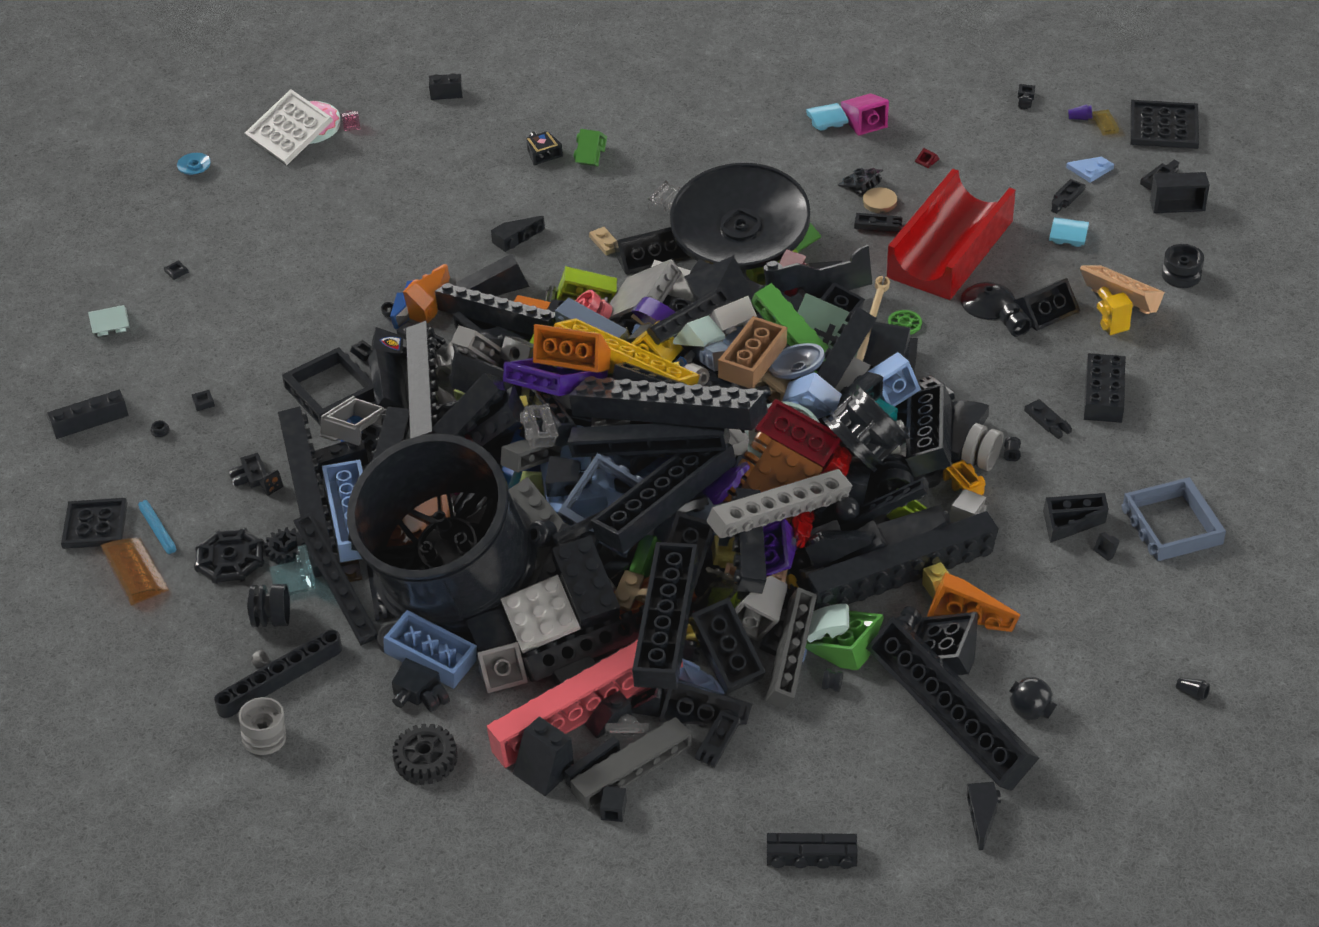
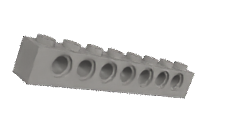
M837 469L712 507L707 523L720 539L727 536L731 537L743 531H750L753 528L766 526L775 521H782L785 518L797 516L807 511L811 512L823 506L827 507L838 500L841 501L842 497H848L853 485Z

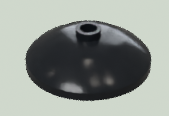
M994 282L976 283L968 287L961 296L962 307L967 313L987 320L999 319L1001 309L1010 303H1014L1013 300H1015V296L1008 288Z

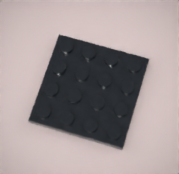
M1131 99L1130 145L1198 149V103Z

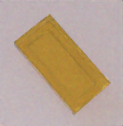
M1109 109L1093 111L1092 117L1102 135L1119 133V127Z

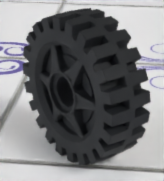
M426 723L421 724V728L414 725L412 731L409 728L406 729L405 734L401 733L399 739L395 740V746L392 749L396 771H398L401 777L403 776L404 780L408 781L410 779L413 784H416L417 780L419 785H424L425 781H428V784H433V779L439 782L442 780L441 776L446 778L449 775V771L452 772L457 763V748L453 735L447 729L443 730L442 726L438 725L436 728L435 724H430L429 727L426 726Z

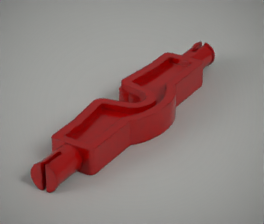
M814 510L801 513L792 518V524L795 527L794 538L797 539L796 545L799 548H803L810 538L813 528L811 524L814 520Z

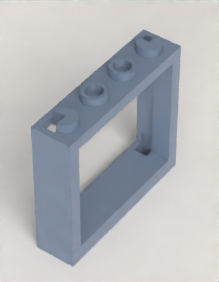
M597 453L558 511V515L570 525L584 520L583 517L570 509L598 467L632 488L644 478L638 475L635 477L623 465L618 466L613 463L610 457ZM599 541V543H601L602 545L609 548L610 550L617 553L623 558H627V556L634 547L632 546L625 553H622L608 546L607 544Z
M1190 477L1124 494L1122 510L1124 514H1128L1131 525L1137 528L1141 541H1145L1150 555H1154L1157 561L1224 544L1225 529ZM1183 496L1207 533L1161 545L1138 507Z

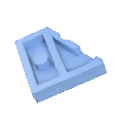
M1101 156L1068 162L1066 168L1091 183L1114 169V164Z

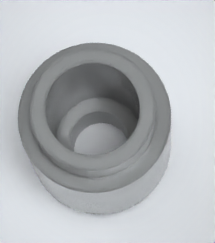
M694 363L684 366V368L700 375L698 384L704 386L708 382L709 371L706 368Z

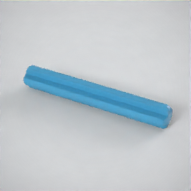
M147 500L139 502L140 511L166 553L176 552V545Z

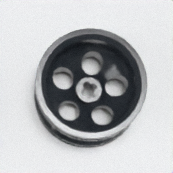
M857 384L855 386L857 390L854 393L850 391L848 393L850 396L835 411H829L831 416L829 418L824 416L822 420L862 462L875 472L877 470L875 466L878 463L883 465V461L898 446L903 445L901 441L904 438L908 440L910 437Z

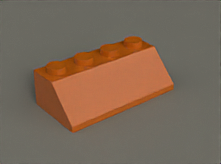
M539 324L534 325L533 363L596 373L610 370L611 350L602 334Z

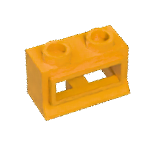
M961 460L943 469V480L946 481L952 478V489L954 491L966 489L984 495L985 480L981 475L978 476L975 473L971 464Z

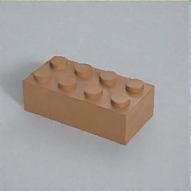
M752 316L718 360V378L747 388H754L787 344V327Z

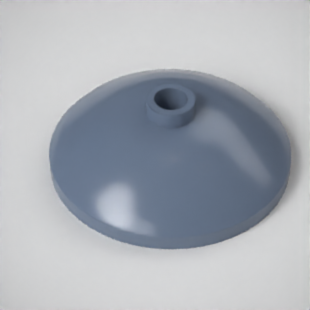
M812 343L787 347L782 350L770 366L769 371L773 376L785 380H795L809 375L823 363L825 358L824 350L821 346Z

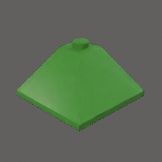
M849 611V629L844 634L831 638L826 633L823 638L816 639L811 643L807 640L805 648L840 668L859 670L870 656V652L866 648L877 636L884 616L883 614Z

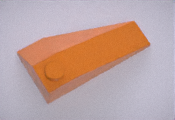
M446 264L432 270V273L429 275H423L420 280L415 279L403 291L410 319L418 322L427 321L429 323L436 316L438 308L435 290L442 287L443 284L449 283L450 280Z
M946 572L937 587L927 617L977 612V625H985L986 629L1008 632L1013 631L1020 618L1019 613L969 582Z

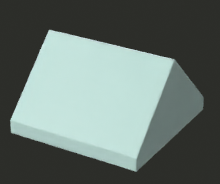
M708 315L687 323L674 338L673 344L705 347L725 339V334Z

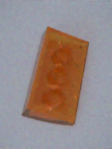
M140 538L121 539L101 545L103 554L131 606L169 591Z

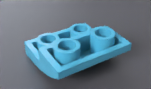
M838 103L806 109L807 116L812 119V126L818 130H826L831 126L842 127L843 124L848 123L847 116Z
M1054 217L1049 241H1053L1055 244L1069 243L1074 247L1085 245L1089 222Z

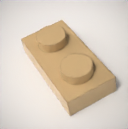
M605 227L589 232V237L605 255L615 252L613 242L616 239Z

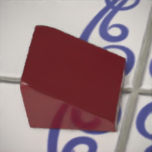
M923 148L914 162L929 168L940 158L936 153Z

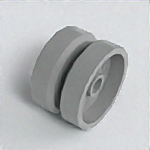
M975 423L966 437L961 459L972 466L977 463L978 468L990 471L999 457L1004 438L1003 432L993 428L988 431L987 426Z

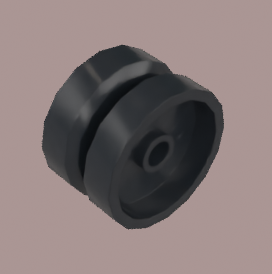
M1175 244L1165 251L1162 268L1164 281L1177 288H1189L1197 285L1202 276L1204 265L1203 252L1190 244Z

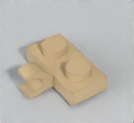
M628 570L624 571L615 591L620 610L625 612L631 611L635 600L645 604L647 589H641L644 582L643 575Z

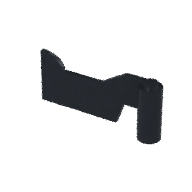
M869 245L857 249L851 255L850 261L820 269L800 263L783 267L776 261H770L764 266L766 286L772 283L782 294H785L787 290L802 287L805 294L821 298L833 283L848 290L871 285L872 273Z

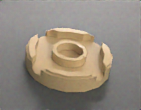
M872 188L863 195L864 207L874 213H880V211H885L886 213L897 206V196L895 192L887 188Z

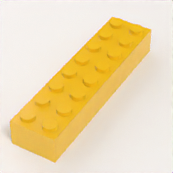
M575 318L554 324V327L602 334L611 350L610 370H608V373H613L615 364L627 362L687 385L698 384L699 374Z

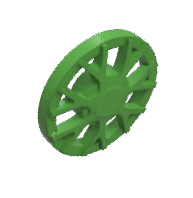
M899 310L889 316L888 324L912 327L914 329H910L911 335L921 329L922 319L913 311Z

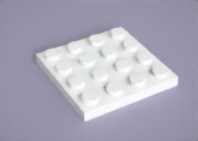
M290 89L245 132V135L278 160L288 165L333 119Z

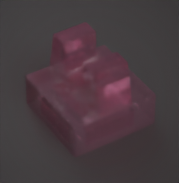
M349 110L341 114L344 131L360 129L358 111L353 112Z

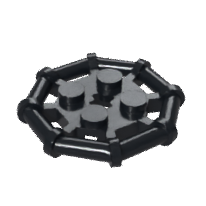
M242 527L238 530L226 531L218 529L207 540L197 544L195 547L196 563L194 564V569L196 572H200L208 577L214 584L226 581H245L244 578L258 567L264 565L263 552L265 542L263 539H259L248 532L247 528ZM256 549L255 556L250 555V551ZM208 553L209 557L204 559V554ZM208 566H213L214 569H215V571L213 572L212 570H210V569L207 568V567H208ZM227 571H236V573L222 574Z

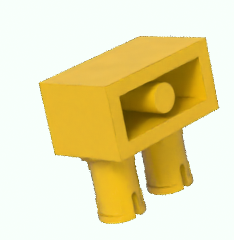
M1107 287L1100 288L1098 295L1102 301L1097 303V309L1102 314V320L1100 321L1102 329L1106 330L1109 335L1130 330L1132 301L1124 292L1112 295Z

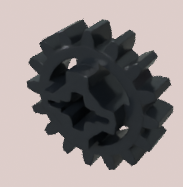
M286 527L284 531L278 529V533L271 532V537H266V543H264L266 556L269 557L270 561L276 560V564H279L281 561H283L284 565L288 561L295 563L294 559L301 560V554L306 555L307 547L299 532H296V528L290 531Z

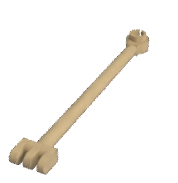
M879 276L875 280L876 294L869 313L874 317L877 316L884 292L889 289L890 280L888 277H885L883 285V276ZM871 329L867 334L866 338L864 339L863 343L861 344L856 358L861 361H863L866 353Z

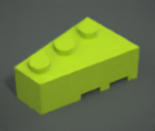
M565 266L557 289L556 300L565 301L571 298L575 301L584 292L593 290L601 299L608 297L610 303L617 292V278Z

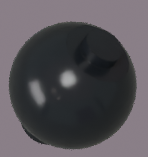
M1036 677L1023 678L1020 683L1015 681L1009 691L1012 693L1010 703L1013 710L1024 719L1036 720L1042 715L1049 719L1057 706L1052 701L1053 693L1049 685Z

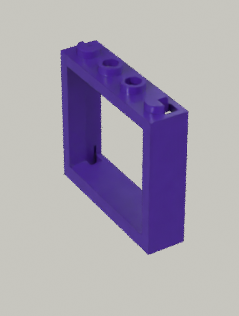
M533 358L505 362L503 382L556 396L570 394L587 377L607 378L608 370L599 373L533 363Z

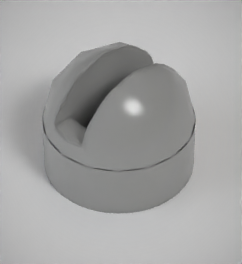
M262 649L255 652L251 657L252 664L255 667L260 668L269 664V657Z

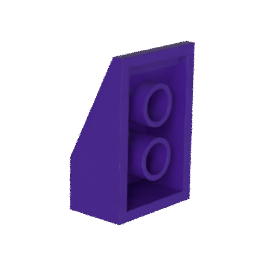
M786 519L763 526L767 577L791 568L797 545L794 538V529Z

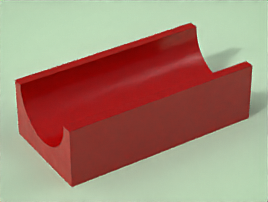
M952 169L888 245L887 277L951 300L1013 222L1016 189L1009 187L998 202L981 201L964 188L959 177V170Z

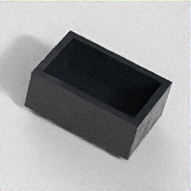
M1206 172L1154 174L1150 196L1153 214L1205 211L1210 186Z

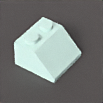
M124 305L88 312L92 333L97 334L98 337L106 336L109 331L114 330L115 333L126 332V328H129L127 309Z

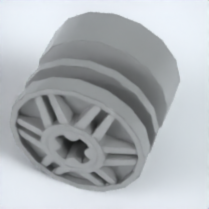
M260 697L246 702L241 707L239 722L242 745L245 749L257 755H267L278 751L285 744L287 738L282 705L272 698Z

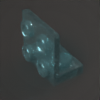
M306 545L298 546L299 555H296L297 561L269 568L273 584H287L290 595L316 589Z

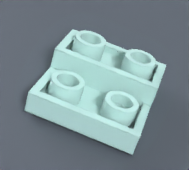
M835 604L813 611L807 640L811 643L816 639L823 638L826 633L831 638L844 634L849 629V606L847 604Z

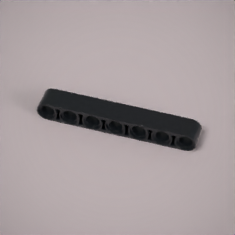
M333 629L327 630L217 693L214 697V702L218 715L222 718H229L237 714L246 702L254 698L268 696L337 656L342 651L339 632Z

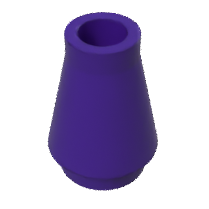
M1085 104L1068 109L1069 119H1092V106Z

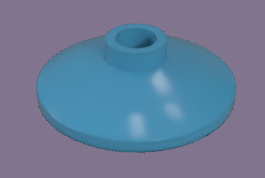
M190 153L178 160L177 168L184 174H199L207 170L211 162L210 158L203 153Z

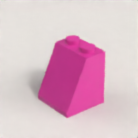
M870 93L841 102V108L847 116L848 124L858 136L888 127V99Z

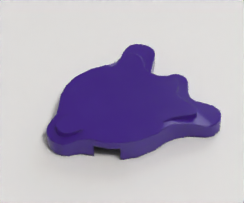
M743 462L734 468H730L703 490V494L707 499H710L712 504L717 505L728 496L726 491L732 486L736 490L739 486L742 476L750 469L749 464Z

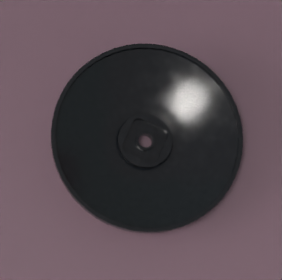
M757 163L720 165L698 174L689 180L677 193L670 210L671 231L679 247L696 261L700 259L714 264L734 255L741 270L760 268L770 261H779L786 249L793 251L802 242L810 225V203L801 185L794 178L779 169Z

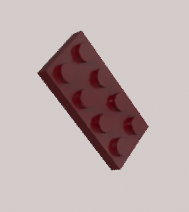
M776 398L769 407L768 413L755 428L756 433L762 432L772 440L814 462L823 469L842 442L830 428Z

